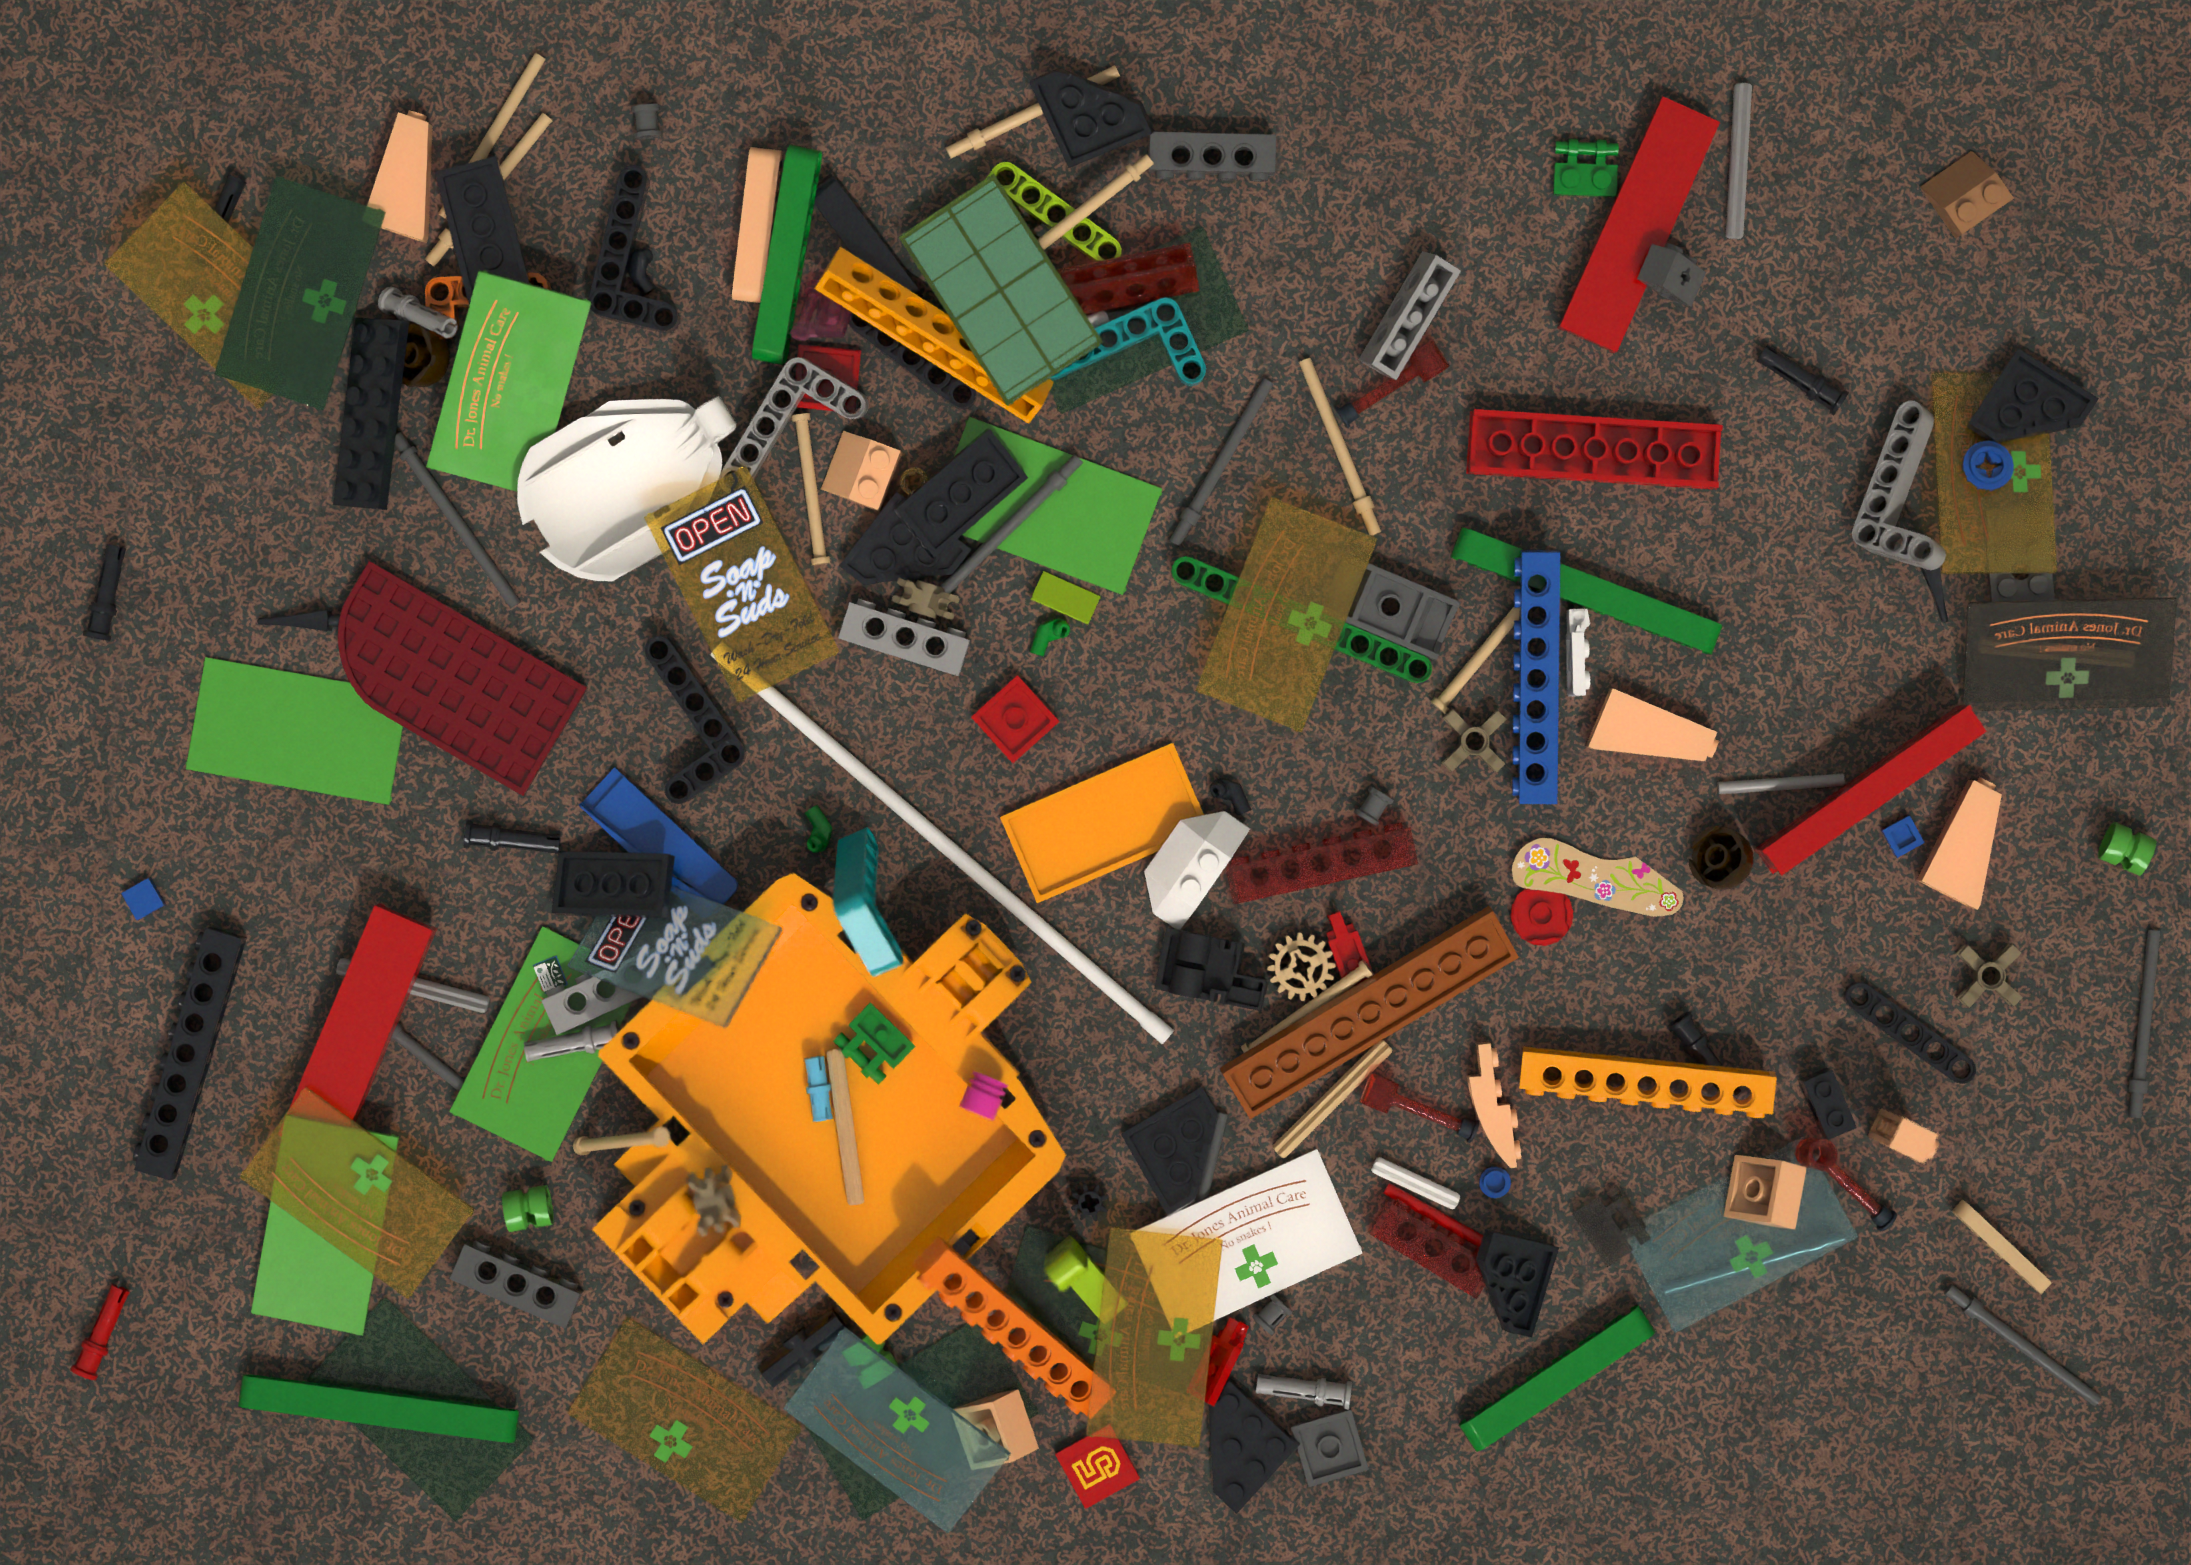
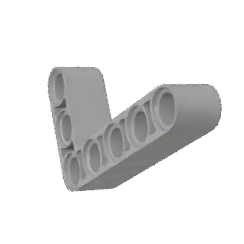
M793 358L789 360L719 476L721 489L726 493H731V486L728 484L727 478L732 471H737L742 476L743 482L739 488L745 486L748 489L805 393L848 419H859L867 413L869 408L867 397L859 390L808 359ZM797 363H802L807 368V375L801 381H797L792 376V368ZM825 379L830 380L834 385L833 394L827 398L823 397L819 392V384ZM781 390H786L791 396V402L785 408H781L776 403V395ZM850 396L858 397L861 402V408L855 414L849 413L845 407L846 400ZM765 417L771 418L775 423L774 431L769 435L762 433L760 430V422ZM748 444L755 445L759 451L758 458L753 462L748 461L744 457L743 451Z
M1909 400L1902 403L1895 414L1853 526L1852 538L1856 544L1871 553L1923 569L1934 570L1938 569L1945 561L1946 553L1943 546L1926 535L1896 527L1934 425L1933 414L1918 402ZM1916 413H1920L1918 420L1911 424L1912 417ZM1908 442L1907 449L1903 453H1900V448L1902 447V445ZM1897 472L1895 480L1889 483L1891 474ZM1886 501L1885 508L1878 512L1879 505ZM1875 530V536L1867 542V536ZM1903 538L1901 547L1895 550L1896 542ZM1931 547L1930 554L1926 558H1922L1924 550Z

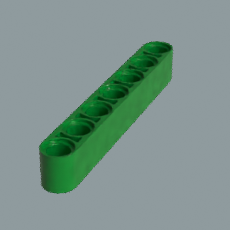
M790 144L786 152L752 349L753 360L784 366L788 358L822 162L821 150Z
M1639 1305L1631 1307V1312L1622 1317L1620 1314L1604 1325L1605 1329L1598 1334L1594 1332L1578 1343L1579 1346L1574 1350L1570 1351L1568 1349L1553 1359V1364L1546 1369L1541 1367L1526 1377L1527 1381L1522 1385L1518 1386L1516 1384L1501 1394V1399L1495 1403L1489 1402L1474 1412L1475 1416L1468 1421L1462 1420L1458 1426L1475 1451L1478 1452L1485 1449L1653 1336L1656 1330Z

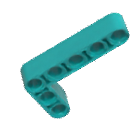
M1161 298L1095 328L1099 336L1106 331L1113 332L1117 336L1116 344L1109 348L1099 345L1090 351L1084 360H1076L1049 379L1052 381L1057 380L1157 334L1160 336L1181 383L1186 386H1195L1201 383L1205 377L1206 366L1180 307L1171 298ZM1164 305L1170 306L1174 310L1175 316L1170 321H1162L1157 317L1156 312L1158 308ZM1135 318L1143 320L1146 325L1145 331L1138 335L1131 333L1128 329V323ZM1181 334L1185 336L1188 342L1186 348L1183 350L1173 349L1169 342L1173 335ZM1187 363L1197 364L1201 371L1200 375L1195 379H1188L1182 371L1184 365Z
M866 827L838 839L833 908L840 924L869 973L876 977L904 965V958L896 940L875 906L879 849L873 833Z

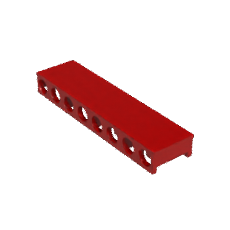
M1662 96L1557 327L1558 329L1609 350V352L1617 353L1647 287L1637 278L1652 244L1661 247L1665 246L1720 124L1719 121Z
M1474 409L1470 411L1466 474L1716 490L1719 488V458L1723 425Z
M1971 705L1956 706L1753 849L1754 852L1761 857L1772 874L1778 871L1781 876L1983 735L1987 732L1972 711Z
M384 904L374 905L287 1114L350 1127L355 1126L393 1032L436 934L437 927L421 923L385 907L386 905ZM285 1120L278 1134L280 1136L283 1134Z

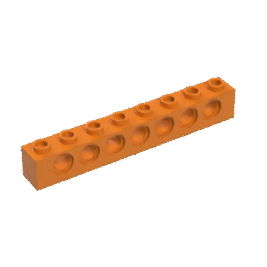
M940 1236L913 1263L919 1272L916 1278L924 1287L930 1291L934 1287L940 1292L938 1297L949 1308L952 1309L956 1305L962 1310L959 1314L969 1325L973 1327L977 1323L983 1329L980 1332L992 1344H995L997 1341L1004 1346L1002 1351L1013 1362L1020 1359L1025 1364L1023 1369L1035 1380L1041 1377L1046 1381L1043 1385L1055 1397H1058L1060 1394L1065 1397L1064 1403L1076 1415L1082 1412L1091 1419L1110 1399L1109 1381ZM954 1273L951 1279L945 1280L948 1275ZM976 1291L972 1297L966 1298L971 1292ZM996 1310L993 1315L988 1316L991 1311ZM1018 1327L1014 1333L1009 1334L1012 1329ZM1039 1345V1346L1037 1347V1349H1035L1034 1351L1030 1352V1350H1031L1034 1346ZM1059 1363L1056 1368L1051 1369L1053 1365ZM1079 1381L1077 1385L1072 1387L1075 1382ZM1111 1385V1393L1113 1396L1116 1393V1391Z

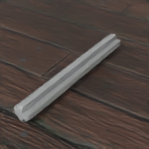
M1736 83L1734 86L1725 235L1729 239H1741L1744 236L1752 85L1749 83Z
M340 959L337 964L336 973L345 976L351 960ZM421 978L416 979L410 993L480 1013L487 1011L490 1002L488 996Z

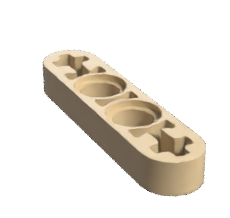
M1961 1200L1952 1210L1954 1215L1978 1237L1980 1236L1987 1243L1986 1245L2001 1259L2003 1258L2010 1264L2009 1266L2039 1294H2042L2052 1284L2044 1274L1964 1200Z

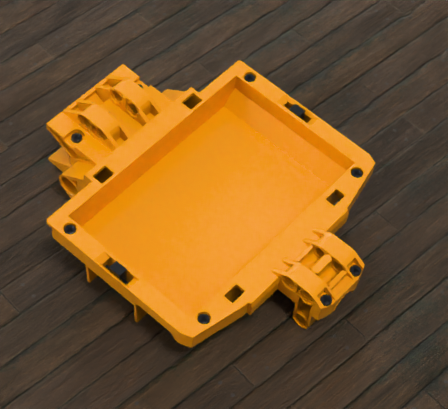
M792 873L772 884L700 954L701 959L698 963H695L693 970H689L688 981L680 994H676L675 988L679 986L683 973L674 984L667 985L599 1051L598 1056L660 1119L647 1132L662 1127L670 1118L675 1116L691 1134L678 1147L671 1139L666 1146L656 1147L653 1144L631 1147L614 1166L635 1188L592 1230L702 1344L745 1303L768 1324L815 1281L876 1344H882L937 1290L933 1287L930 1291L918 1281L916 1277L919 1275V1272L913 1263L938 1236L968 1260L1060 1170L1066 1155L1023 1085L1016 1078L1020 1072L981 1033L1031 983L1023 964L985 924L964 914L915 962L901 950L904 965L873 977L858 952L854 954L837 936L843 930V927L835 914L833 899ZM740 921H741L743 924H745V925H743L742 931L739 932V936H738V933H736V935H737V936H735L736 942L734 941V939L732 940V938H733V935H732V934L730 935V940H728V936H729L730 932H732V933L735 935V931H737L738 928H739V930H741V928H740ZM756 928L755 932L758 933L756 934L754 941L751 942L750 937L753 940L752 932L754 933V929ZM748 940H749V941L751 942V943H750L751 946L749 947V950L745 949V950H746V955L743 956V959H742L741 963L739 964V962H740V960H741V956H740V955H742L741 952L743 953V951H744V954H745V950H744L743 948H744L745 946L748 948V946L746 945V943H748ZM725 951H726V953L729 954V957L726 955L725 960H723V958H722L720 969L718 970V969L716 968V966L719 968V966H720V960H717V961L715 962V963H716V966H715V964H714V968H712V964H713L714 960H715V959H720L721 956H723V953H724V956H725ZM736 952H738L736 959L739 957L737 961L734 960ZM730 971H732V973H734L735 971V974L730 979V982H726L727 987L725 986L724 990H722V984L724 985L726 977H729V974L731 976ZM705 977L707 979V982L708 979H710V981L712 979V983H710L705 995H702L701 990L703 989L705 991L706 986L704 985H707ZM721 981L722 984L720 983V985H719V991H718V990H717V987H718L719 982ZM697 992H699V993L701 994V997H702V1000H701V1001L698 1000L699 1006H696L694 1000H693V1003H692V1005H691L690 1002H691V999H692V998H695L696 1003H697V999H696V995H695V994H697L698 998L700 999V995L697 993ZM713 993L719 996V1001L717 1000L716 1003L713 1002ZM708 1001L712 1002V1009L715 1004V1008L713 1011H711L710 1002L708 1004L709 1008L707 1007ZM871 1003L916 1047L894 1069L886 1061L878 1067L887 1075L879 1085L871 1077L866 1078L861 1073L862 1069L850 1057L847 1059L844 1057L864 1194V1203L848 1205L832 1090L829 1091V1100L833 1119L813 1122L810 1094L806 1093L808 1077L804 1058L814 1056L825 1057V1070L829 1084L830 1075L827 1051L840 1049L833 1040L841 1032L850 1041L857 1035L848 1025ZM865 1041L858 1046L870 1060L877 1055ZM973 1071L1007 1084L1008 1091L1016 1098L1006 1109L1001 1105L999 1106L994 1121L959 1107L966 1087L972 1084L969 1082L970 1078L974 1079ZM728 1164L732 1171V1178L729 1184L735 1196V1209L741 1215L740 1227L734 1228L730 1221H724L725 1231L723 1233H718L713 1224L708 1228V1235L701 1236L697 1230V1222L700 1216L694 1204L695 1191L687 1184L689 1173L695 1172L699 1179H705V1168L711 1167L717 1176L721 1172V1166ZM802 1249L818 1264L806 1278L789 1263ZM954 1273L948 1275V1276L945 1278V1280H947V1279H948L950 1276H952Z

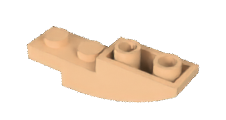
M1489 1042L1476 1043L1479 1074L1467 1075L1473 1108L1490 1144L1510 1168L1517 1167L1516 1159H1521L1519 1140L1514 1141L1513 1128H1518L1516 1109H1510L1509 1103L1497 1104V1098H1502L1500 1079L1495 1080L1493 1067L1499 1066L1497 1049L1491 1048V1043Z

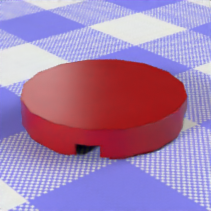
M1525 888L1517 894L1511 905L1510 919L1514 930L1521 939L1532 945L1547 946L1557 943L1567 934L1573 922V908L1570 899L1565 894Z

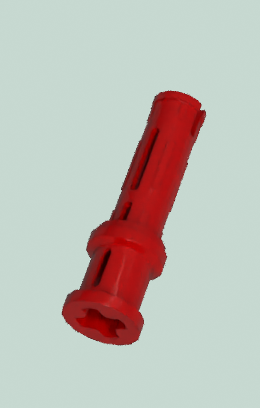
M111 1284L89 1338H85L81 1343L82 1351L76 1364L71 1366V1372L89 1380H97L98 1374L96 1372L103 1356H107L109 1352L108 1340L124 1303L130 1294V1290L121 1286L118 1288L116 1284Z

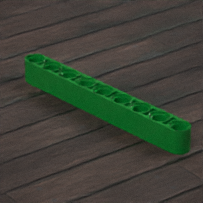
M1461 527L1450 557L1455 560L1468 562L1467 564L1479 569L1495 572L1498 576L1508 580L1520 582V576H1514L1515 557H1520V550L1524 549ZM1560 563V599L1572 604H1580L1585 606V609L1601 615L1612 616L1617 621L1641 627L1646 632L1662 638L1664 636L1673 639V642L1689 648L1693 647L1702 650V653L1712 655L1723 625ZM1539 574L1531 576L1528 581V587L1538 591L1541 590L1546 583L1545 577Z
M1186 556L1177 559L1171 569L1172 578L1179 585L1242 611L1244 605L1239 604L1235 600V591L1239 587H1246L1250 590L1253 584ZM1185 562L1191 564L1194 568V576L1189 580L1179 578L1176 572L1179 564ZM1210 575H1218L1223 580V588L1219 592H1211L1207 589L1205 582ZM1254 584L1251 591L1252 600L1246 604L1243 612L1264 620L1266 616L1263 608L1264 603L1272 599L1275 593L1272 591L1265 593V588L1262 591V587ZM1276 594L1274 600L1282 605V611H1280L1276 618L1267 616L1266 622L1273 625L1279 622L1278 627L1298 635L1300 629L1287 622L1292 610L1306 613L1308 607ZM1321 613L1319 620L1328 624H1334L1339 631L1338 637L1335 641H1327L1322 636L1314 633L1311 641L1411 683H1421L1430 677L1432 664L1425 656ZM1313 616L1309 617L1310 620H1312V622L1309 623V626L1312 629H1315L1317 621H1313ZM1362 636L1366 639L1368 646L1364 653L1359 654L1352 650L1350 644L1353 637ZM1384 648H1391L1396 653V661L1391 666H1386L1380 661V652ZM1414 660H1419L1425 665V673L1420 678H1414L1409 673V665Z
M252 1374L242 1375L238 1407L507 1443H514L516 1440L519 1410Z

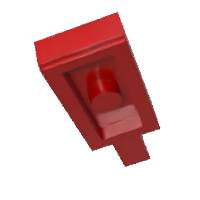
M1339 910L1328 914L1327 917L1332 931L1326 932L1327 942L1333 953L1332 956L1341 979L1359 967L1358 963L1362 960L1372 970L1359 933L1355 930L1353 923L1345 925ZM1365 977L1364 979H1362L1361 981H1359V982H1358L1357 984H1355L1354 986L1358 985L1359 983L1363 982L1364 980H1366V979H1368V978Z
M1230 1317L1224 1330H1221L1217 1336H1212L1186 1392L1209 1405L1215 1406L1242 1351L1243 1341L1249 1328L1248 1325Z

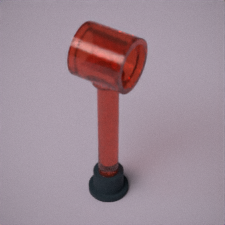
M1431 340L1412 353L1409 358L1411 366L1403 370L1397 380L1389 379L1352 404L1348 402L1340 408L1338 406L1334 407L1345 426L1350 428V423L1359 418L1358 414L1415 377L1419 376L1423 383L1449 368V363L1434 340Z
M1370 1073L1359 1099L1360 1103L1387 1114L1392 1105L1455 1130L1456 1135L1466 1138L1467 1143L1473 1141L1479 1127V1120L1475 1119L1472 1121L1464 1117L1458 1119L1399 1095L1397 1090L1400 1084Z
M1807 1137L1798 1143L1795 1154L1801 1166L1808 1169L1825 1170L1871 1214L1870 1218L1877 1224L1879 1231L1888 1229L1894 1223L1897 1213L1894 1210L1890 1211L1883 1204L1879 1205L1836 1164L1838 1153L1833 1142L1828 1139ZM1818 1146L1820 1150V1156L1818 1160L1815 1161L1813 1158V1151Z

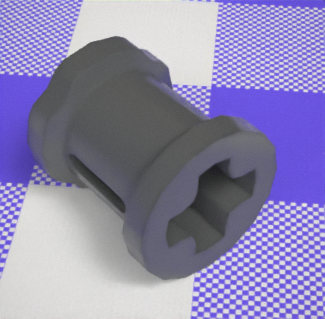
M640 104L631 107V112L635 113L637 132L634 133V139L644 140L662 137V131L658 129L657 111L660 110L659 104Z
M1370 786L1367 798L1360 809L1356 808L1354 813L1378 827L1380 824L1378 819L1388 804L1391 805L1394 800Z
M1272 1294L1270 1297L1271 1301L1258 1314L1254 1313L1252 1315V1318L1272 1336L1277 1325L1287 1315L1290 1316L1293 1313L1275 1294Z

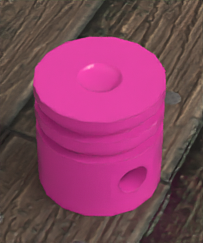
M973 1071L974 1079L970 1078L969 1082L972 1084L966 1087L959 1107L994 1121L1002 1102L1000 1096L1005 1095L1003 1089H1007L1008 1085Z

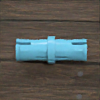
M824 1056L804 1058L808 1077L806 1093L810 1094L813 1122L833 1119L829 1100L831 1084L827 1082Z

